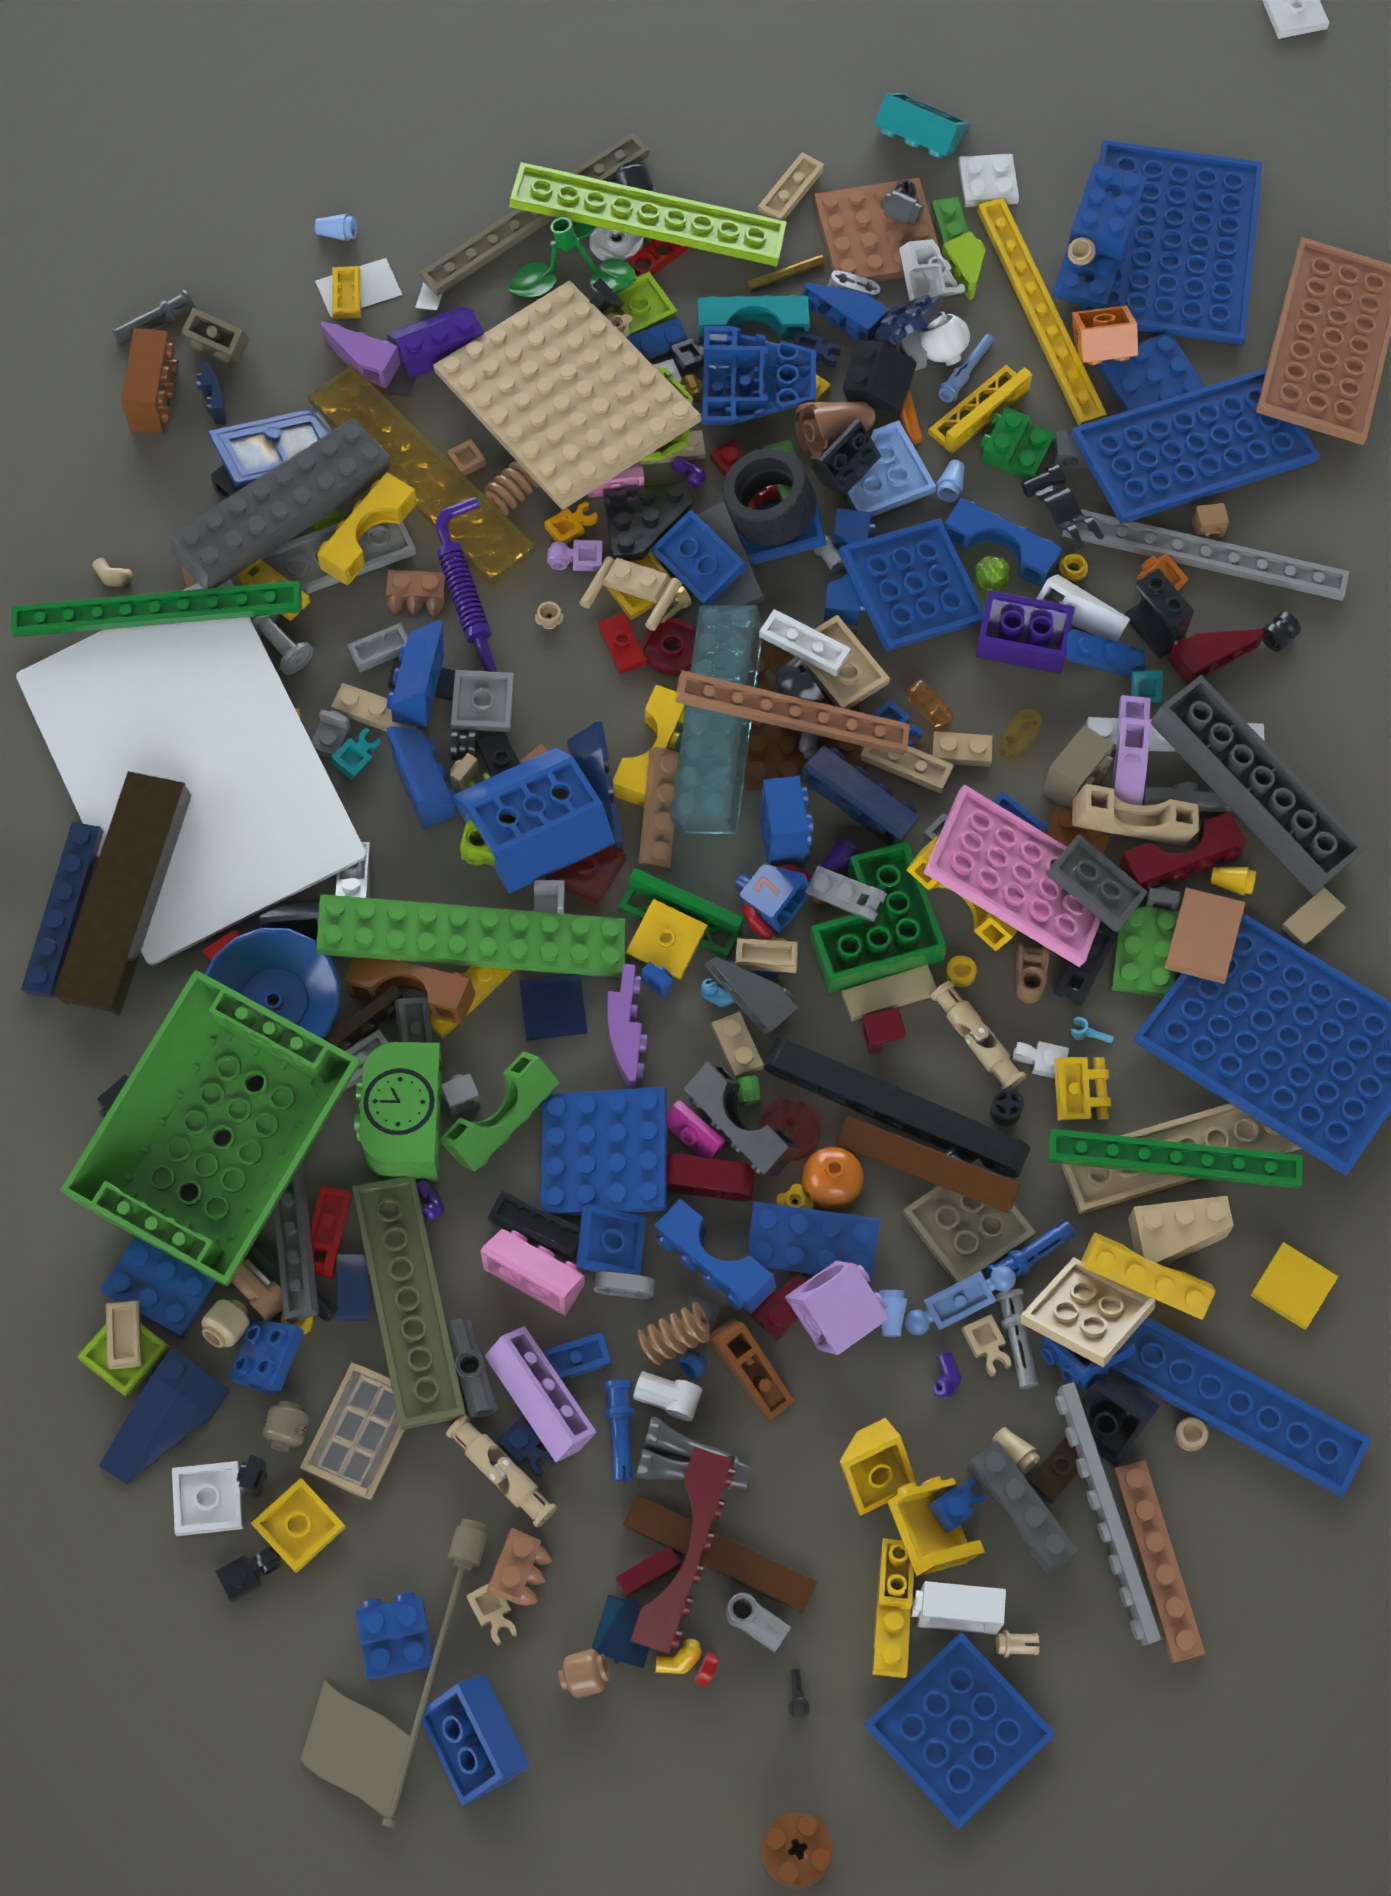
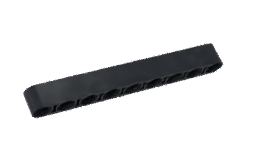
M779 1038L775 1041L763 1066L768 1073L779 1079L944 1150L954 1151L957 1149L961 1152V1157L972 1162L979 1158L986 1168L1008 1177H1019L1031 1150L1027 1143L1016 1137L786 1039Z

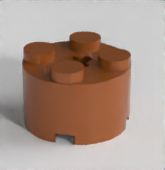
M802 1813L788 1814L776 1820L767 1831L762 1845V1862L768 1875L778 1884L791 1889H804L817 1883L825 1874L831 1863L833 1847L827 1829L815 1817ZM792 1843H796L798 1847L804 1846L805 1851L802 1854V1860H798L796 1855L790 1856L788 1854L792 1848Z

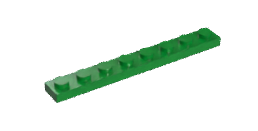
M1051 1129L1049 1132L1048 1162L1294 1189H1300L1302 1186L1303 1155Z

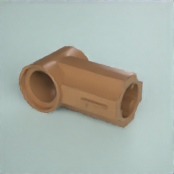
M249 1259L243 1261L231 1283L249 1301L248 1304L262 1321L271 1322L283 1311L281 1288L275 1282H270Z

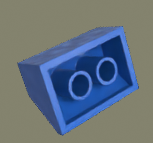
M437 620L410 632L407 643L401 645L399 661H402L401 667L395 668L393 685H396L394 692H389L387 699V709L391 710L392 722L427 727L445 656L443 621Z
M396 726L386 728L392 759L421 828L424 829L455 818V804L451 799L455 792L453 788L447 789L444 781L448 780L443 764H437L434 759L437 751L432 739L426 740L423 731L420 729Z
M485 1674L457 1683L425 1707L421 1722L461 1806H465L505 1785L531 1767Z

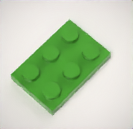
M1139 905L1136 907L1124 925L1117 931L1119 934L1116 939L1111 990L1164 998L1175 982L1176 972L1165 969V964L1179 916L1178 911Z

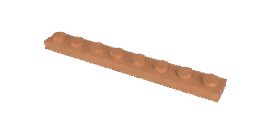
M681 671L679 675L675 700L677 703L904 755L907 751L910 724L687 671Z

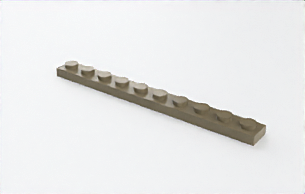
M632 132L571 173L611 182L618 172V167L624 163L636 161L638 164L649 157V148ZM515 209L420 272V279L436 296H439L557 217Z

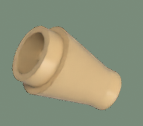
M1007 1427L1000 1429L992 1439L994 1443L998 1441L1023 1476L1029 1473L1040 1461V1456L1036 1453L1037 1449L1012 1433Z

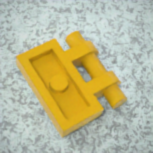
M1087 1057L1054 1059L1058 1121L1092 1119L1091 1108H1096L1097 1120H1109V1107L1112 1106L1111 1097H1108L1107 1080L1110 1077L1109 1069H1106L1105 1057L1093 1058V1069H1088ZM1089 1080L1094 1081L1095 1097H1090Z

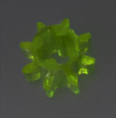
M992 555L987 556L976 565L975 570L977 572L975 574L977 577L974 580L982 590L987 588L988 590L997 591L1009 581L1008 570L1011 567L1003 557L998 559L997 556L995 558Z

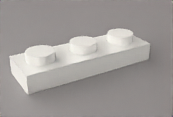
M775 609L759 631L760 638L834 676H837L851 652V648Z

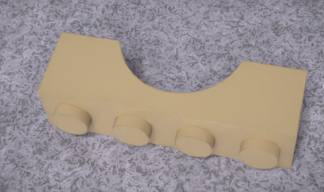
M1085 784L1072 801V826L1185 846L1199 831L1198 804L1173 799L1156 805H1132L1119 800L1115 796L1113 788Z

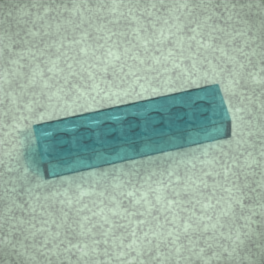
M756 605L699 606L691 673L756 687L762 640L759 637V631L764 624ZM686 705L671 819L679 833L737 834L751 727L750 719Z

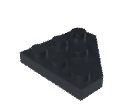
M687 481L603 490L613 559L620 558L626 561L643 560L649 554V549L674 526L681 516H684L691 509V498Z

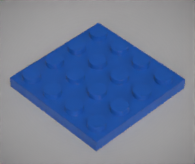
M941 519L844 545L839 549L838 553L885 652L982 623L985 609Z
M652 1087L550 1094L547 1099L543 1100L540 1208L558 1217L582 1215V1207L586 1204L627 1213L667 1210L666 1088Z
M962 1632L864 1724L865 1729L957 1830L1056 1735L1048 1724Z

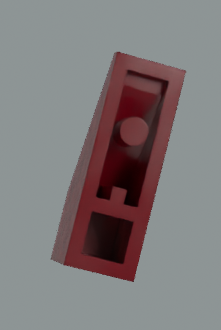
M1262 629L1196 633L1189 638L1182 637L1172 645L1168 661L1188 686L1200 675L1205 678L1258 648L1264 632Z

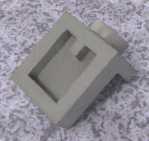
M321 709L319 713L320 724L311 742L318 755L331 759L347 741L351 729L349 719L343 713L336 710L326 711Z

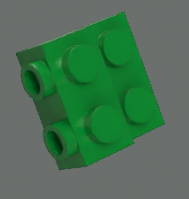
M1005 406L1002 414L996 412L990 426V428H993L991 435L985 433L979 447L980 450H983L981 462L1028 480L1037 475L1053 443L1055 433L1031 424V416Z

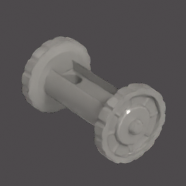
M278 614L250 617L258 635H263L283 656L279 667L284 674L291 675L296 673L311 659L313 647L308 642L295 645L275 624Z

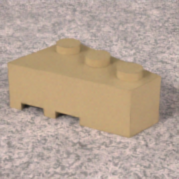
M1228 1196L1137 1206L1133 1208L1128 1217L1134 1252L1162 1266L1170 1265L1181 1257L1190 1253L1193 1254L1226 1238L1234 1226Z

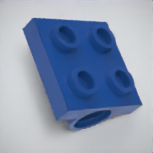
M251 1319L250 1326L245 1333L228 1380L238 1385L248 1386L264 1394L276 1395L277 1391L282 1390L305 1330L297 1325Z

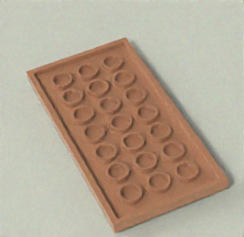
M1301 237L1256 413L1364 445L1368 436L1391 337V264Z

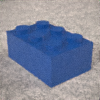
M800 776L763 780L760 825L767 865L775 867L778 865L795 864L804 869L805 858H810L809 845L812 843L813 821L812 815L807 814L808 791L806 786L801 787Z

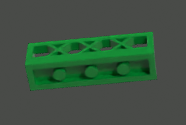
M634 868L629 877V888L619 904V910L643 920L649 906L638 909L629 905L634 893H637L647 898L649 906L652 900L655 899L707 924L711 928L706 930L703 936L706 937V940L702 938L699 947L725 959L729 957L737 942V938H739L743 930L744 917L637 868ZM722 932L731 937L725 948L713 944L710 935Z

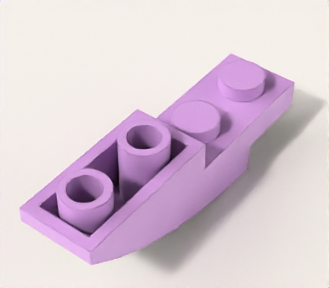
M1121 695L1119 700L1112 788L1119 800L1128 804L1142 806L1150 741L1151 720L1149 718L1151 698Z

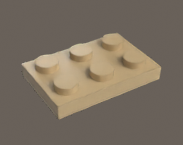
M838 615L814 629L851 648L850 655L837 676L799 658L812 678L836 707L850 709L888 685L890 681L889 676Z

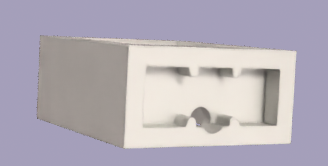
M925 1581L921 1590H916L915 1597L913 1596L911 1617H917V1627L997 1635L1004 1624L1006 1589Z

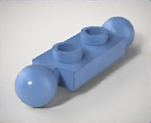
M998 1266L992 1271L990 1278L987 1280L982 1272L979 1271L924 1300L928 1310L925 1312L922 1310H912L907 1314L905 1318L906 1329L913 1335H922L928 1331L930 1323L935 1321L938 1329L941 1330L996 1302L992 1291L1010 1290L1016 1282L1014 1271L1007 1266Z

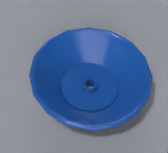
M260 928L235 937L213 957L205 973L208 977L322 1039L328 1036L340 1011L341 982L332 958L329 955L316 954L317 942L314 939L289 928ZM272 997H279L278 1004L274 1006L269 1005V1000Z

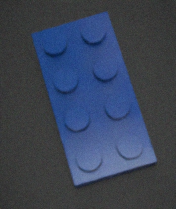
M754 1202L746 1257L751 1256L765 1268L815 1275L835 1261L853 1263L857 1266L861 1265L870 1278L869 1282H872L880 1219Z

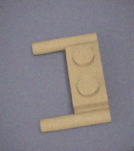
M606 557L582 597L580 605L589 609L603 585L657 603L645 623L648 629L654 631L681 587L682 582L677 578L670 579L668 574L620 558L615 560L612 557Z

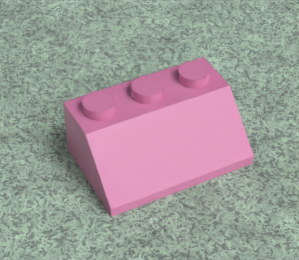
M501 1229L480 1251L483 1270L566 1316L585 1285V1275L581 1274L583 1271L576 1268L577 1265L566 1261L565 1264L554 1258V1253L543 1246L536 1248L528 1244L527 1238L519 1232L512 1230L509 1233Z

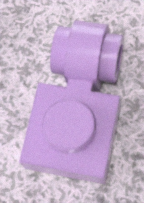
M574 540L573 549L569 548L564 542H554L548 548L547 562L550 564V568L554 570H564L570 562H573V571H598L602 565V541Z

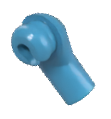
M709 978L702 982L701 995L705 1000L719 1007L736 1003L726 990L718 986L714 979Z

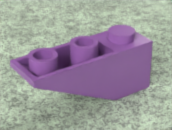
M321 322L325 342L361 380L384 388L388 387L401 364L398 346L387 340L381 341L369 337L363 332L357 333L345 329L339 324Z

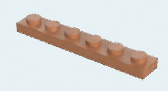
M1146 1460L1115 1467L1112 1471L1171 1664L1204 1656L1206 1653Z

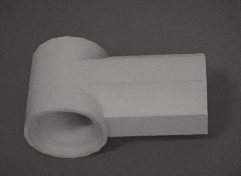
M747 1593L734 1595L725 1609L726 1620L731 1626L740 1628L774 1653L791 1629L789 1625L760 1606ZM737 1603L745 1604L749 1608L750 1616L745 1619L738 1618L733 1612V1605Z

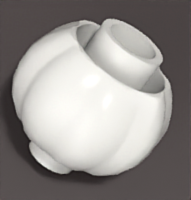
M944 311L938 312L930 324L920 329L919 333L921 345L927 351L928 359L934 362H945L946 366L953 365L961 360L960 355L967 348L970 341V332L967 324L958 316L953 314L946 315Z

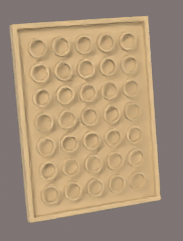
M570 280L433 365L435 373L562 510L701 422L700 413L595 305L589 302L590 300Z

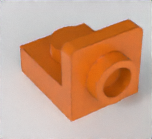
M1168 554L1157 558L1153 555L1141 565L1143 570L1136 576L1140 580L1159 568L1177 591L1189 580Z

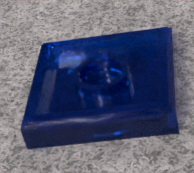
M579 974L519 980L526 1041L588 1033L581 977Z

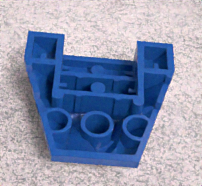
M704 326L702 425H732L792 409L806 402H816V350L782 341L780 344L765 341L766 336L757 334L755 338L741 334V329L733 326Z

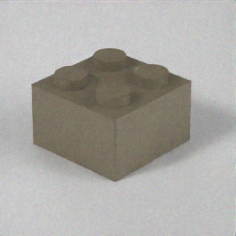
M1083 725L1050 766L1042 793L1060 806L1072 809L1074 797L1085 784H1096L1099 786L1109 772L1106 769L1113 760L1110 754L1114 744Z

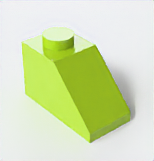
M971 231L943 244L941 254L951 265L952 268L949 271L959 285L963 283L965 286L964 294L969 300L975 297L986 253L982 241L976 239Z

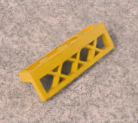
M1005 365L931 426L928 434L953 454L993 420L996 412L1002 413L1005 406L1009 407L1024 395L1030 388L1033 374L1025 367L1016 373L1009 366ZM1006 376L1010 379L998 388V382ZM982 395H990L981 404H979V397H981ZM962 411H971L960 420V413ZM943 427H952L947 431L946 437L940 432Z

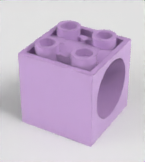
M835 1261L785 1296L820 1351L839 1355L889 1319L885 1311L887 1305L879 1293L872 1291L868 1284L870 1278L861 1265L857 1266L853 1263Z

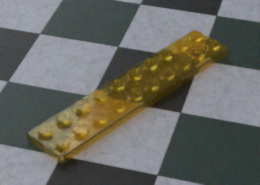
M352 365L308 396L309 403L335 428L354 418L390 455L389 474L415 489L417 503L415 508L435 528L437 517L443 509L474 497L477 498L480 508L455 516L448 524V531L452 542L461 544L465 558L491 584L535 552V545Z

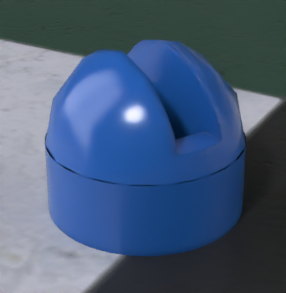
M690 1351L679 1360V1366L689 1378L697 1380L706 1370L707 1360L704 1355L700 1356V1352Z

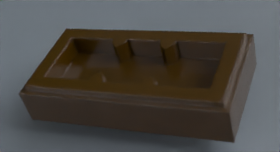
M1067 1437L1059 1443L1027 1480L1051 1504L1079 1473L1076 1466V1459H1079L1075 1446H1070Z

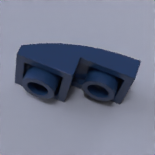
M201 361V372L196 373L197 389H202L204 400L207 401L208 413H213L215 424H226V411L219 381L207 361Z
M337 1254V1321L370 1320V1285L365 1254Z

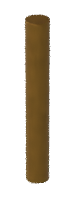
M821 254L746 281L747 288L751 292L824 266L825 259Z

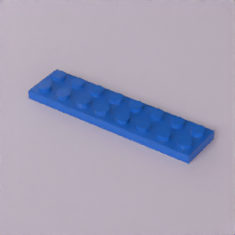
M1149 1317L1129 1337V1340L1135 1345L1134 1354L1109 1368L1111 1372L1193 1417L1199 1418L1204 1423L1341 1498L1345 1495L1371 1442V1438Z

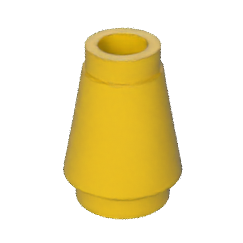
M1214 867L1211 885H1216L1242 896H1245V893L1253 894L1257 871L1249 870L1250 867Z

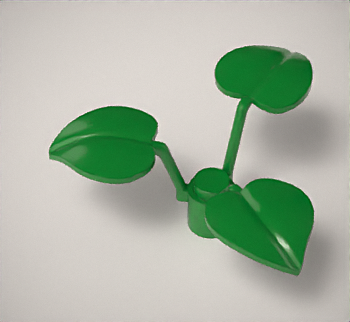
M560 217L555 219L550 226L554 240L550 243L552 246L550 267L548 268L542 262L529 263L515 274L512 282L506 288L511 294L524 299H537L550 293L557 285V279L552 274L556 269L557 248L563 251H570L575 246L577 247L592 271L596 273L590 280L591 287L596 293L598 291L593 287V284L599 278L617 294L630 287L636 281V273L627 262L615 258L605 260L600 268L596 267L579 239L589 236L596 226L574 222L567 217Z

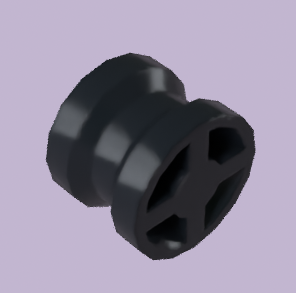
M452 731L451 760H459L461 757H465L467 753L476 758V731H469L467 734Z
M1003 1089L997 1092L990 1108V1115L993 1121L1001 1126L1015 1124L1019 1120L1024 1106L1021 1095L1011 1089Z

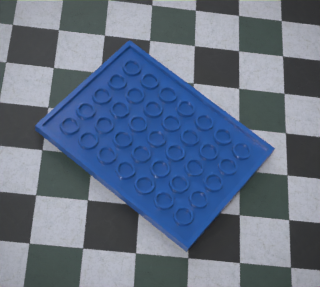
M1103 140L1099 164L1147 177L1106 308L1127 305L1137 322V331L1157 334L1171 332L1173 336L1243 346L1246 335L1263 162ZM1114 191L1106 192L1108 196L1113 198L1119 196ZM1085 275L1084 282L1093 281L1090 276ZM1081 305L1080 311L1094 310L1095 308Z
M1244 913L1242 914L1225 984L1182 973L1133 1040L1138 1046L1346 1177L1391 1114V1002Z

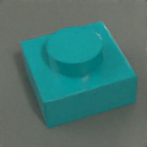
M1132 671L1131 696L1151 698V702H1162V671Z

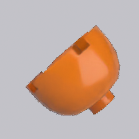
M839 1147L819 1149L809 1157L803 1167L801 1180L803 1192L814 1201V1206L821 1210H844L854 1204L859 1198L863 1189L864 1173L859 1160L853 1153Z

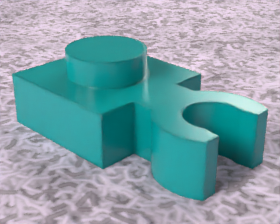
M368 728L360 732L356 742L349 738L329 761L351 781L371 761L372 756L368 753L375 752L381 743L379 738L374 743H368L365 740L369 732Z

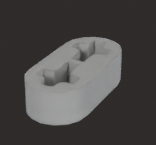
M842 270L833 271L827 284L828 287L865 293L877 300L881 291L880 286L875 281Z
M600 1271L595 1274L593 1290L610 1296L644 1300L652 1299L654 1296L655 1280L640 1275Z

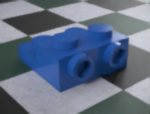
M1044 1335L1041 1353L1047 1364H1056L1062 1370V1376L1067 1384L1074 1382L1083 1391L1092 1386L1096 1379L1103 1380L1108 1377L1110 1367L1133 1355L1135 1345L1128 1339L1104 1367Z
M414 1592L402 1593L395 1596L396 1602L382 1604V1599L367 1600L362 1602L361 1609L355 1610L367 1681L430 1669L433 1656L422 1596L415 1598Z

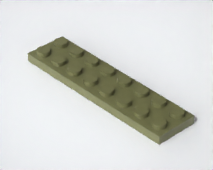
M405 1176L352 1186V1194L400 1430L454 1420L465 1416L415 1177Z

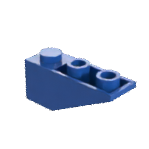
M812 283L804 284L803 296H808L809 309L824 316L830 324L838 326L847 332L855 341L858 339L872 341L876 337L875 332L882 325L881 321L888 317L889 309L868 294Z

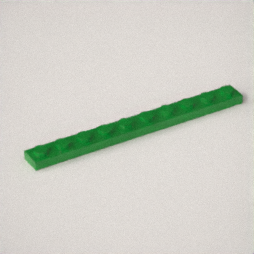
M298 580L17 605L11 607V634L15 638L302 612V585Z

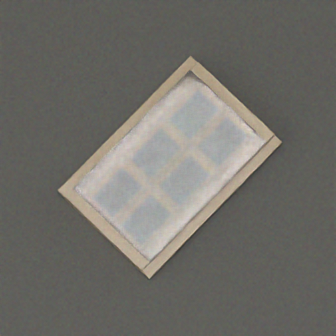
M351 1362L300 1466V1470L372 1501L405 1430H400L390 1378Z

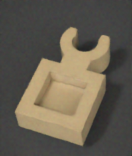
M992 1314L962 1328L961 1331L975 1358L985 1356V1369L991 1377L996 1374L993 1366L994 1361H1001L1006 1370L1010 1368L1011 1360L1009 1356L999 1350V1348L1005 1346L1006 1342Z
M487 1584L466 1595V1598L481 1628L491 1623V1637L498 1646L501 1644L497 1635L500 1629H509L513 1637L517 1636L515 1625L503 1617L511 1612L506 1599L486 1591L489 1585Z

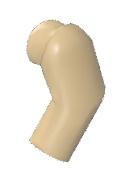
M98 558L92 563V567L101 581L108 587H123L131 584L134 576L131 570L110 568L104 558Z

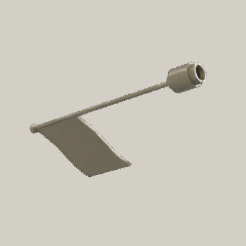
M462 1519L460 1526H456L447 1558L453 1561L452 1566L457 1568L458 1571L411 1735L406 1734L383 1715L346 1698L324 1680L301 1756L303 1764L321 1779L359 1797L385 1818H383L381 1825L387 1828L395 1829L396 1821H393L464 1571H471L472 1567L480 1566L488 1538V1534H486L487 1526L474 1520Z

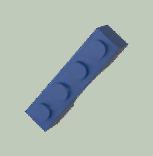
M963 498L959 500L944 526L952 543L965 550H969L981 543H995L1004 546L1012 552L1017 560L1018 576L1043 588L1047 579L1050 578L1060 560L1062 548L1057 546L1052 540L1043 539L1033 534L1028 528L1019 527L1007 521L1002 515L993 514L983 509L976 502L967 501Z
M837 508L833 540L835 541L834 546L838 551L841 546L874 537L875 524L870 523L871 512ZM848 573L838 580L828 582L823 622L838 615L846 625L858 626L859 615H865L864 605Z
M681 1199L654 1225L658 1237L656 1239L657 1243L665 1251L670 1253L673 1250L679 1255L680 1262L691 1272L697 1270L702 1274L703 1281L712 1290L720 1289L726 1294V1300L735 1309L740 1310L743 1308L751 1315L776 1289L774 1275L751 1256L737 1261H722L710 1256L702 1247L707 1231L703 1217Z

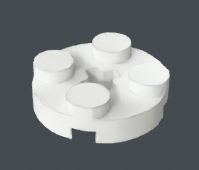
M597 226L590 234V250L602 261L613 258L626 261L641 250L644 244V237ZM613 236L617 238L618 236H622L621 241L619 242L612 241L611 237Z

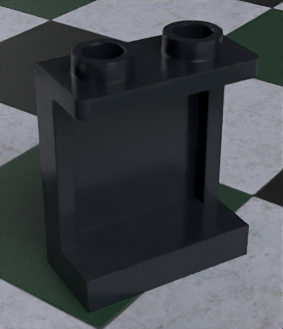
M1158 568L1136 582L1135 586L1142 594L1139 604L1126 611L1125 616L1130 618L1129 624L1154 654L1161 659L1171 653L1172 645L1178 639L1186 636L1194 610Z

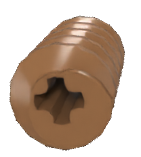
M513 461L509 464V468H505L501 471V475H497L493 482L485 486V495L493 508L501 515L507 516L509 511L506 505L511 509H515L517 503L514 498L520 502L524 501L525 496L523 492L530 495L533 492L531 485L536 488L539 485L517 461Z
M698 1302L692 1303L694 1312L692 1314L686 1307L681 1309L682 1319L677 1314L671 1313L670 1325L664 1318H661L659 1320L660 1330L652 1323L648 1325L649 1335H646L642 1329L638 1330L641 1347L652 1362L660 1365L665 1362L666 1358L671 1360L676 1357L677 1353H685L688 1347L693 1349L698 1346L699 1342L705 1343L710 1340V1325L704 1310Z

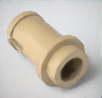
M1004 1630L1003 1633H997L996 1652L997 1654H1003L1004 1658H1008L1009 1654L1037 1656L1039 1654V1646H1026L1025 1644L1039 1643V1636L1037 1633L1011 1634L1008 1630Z

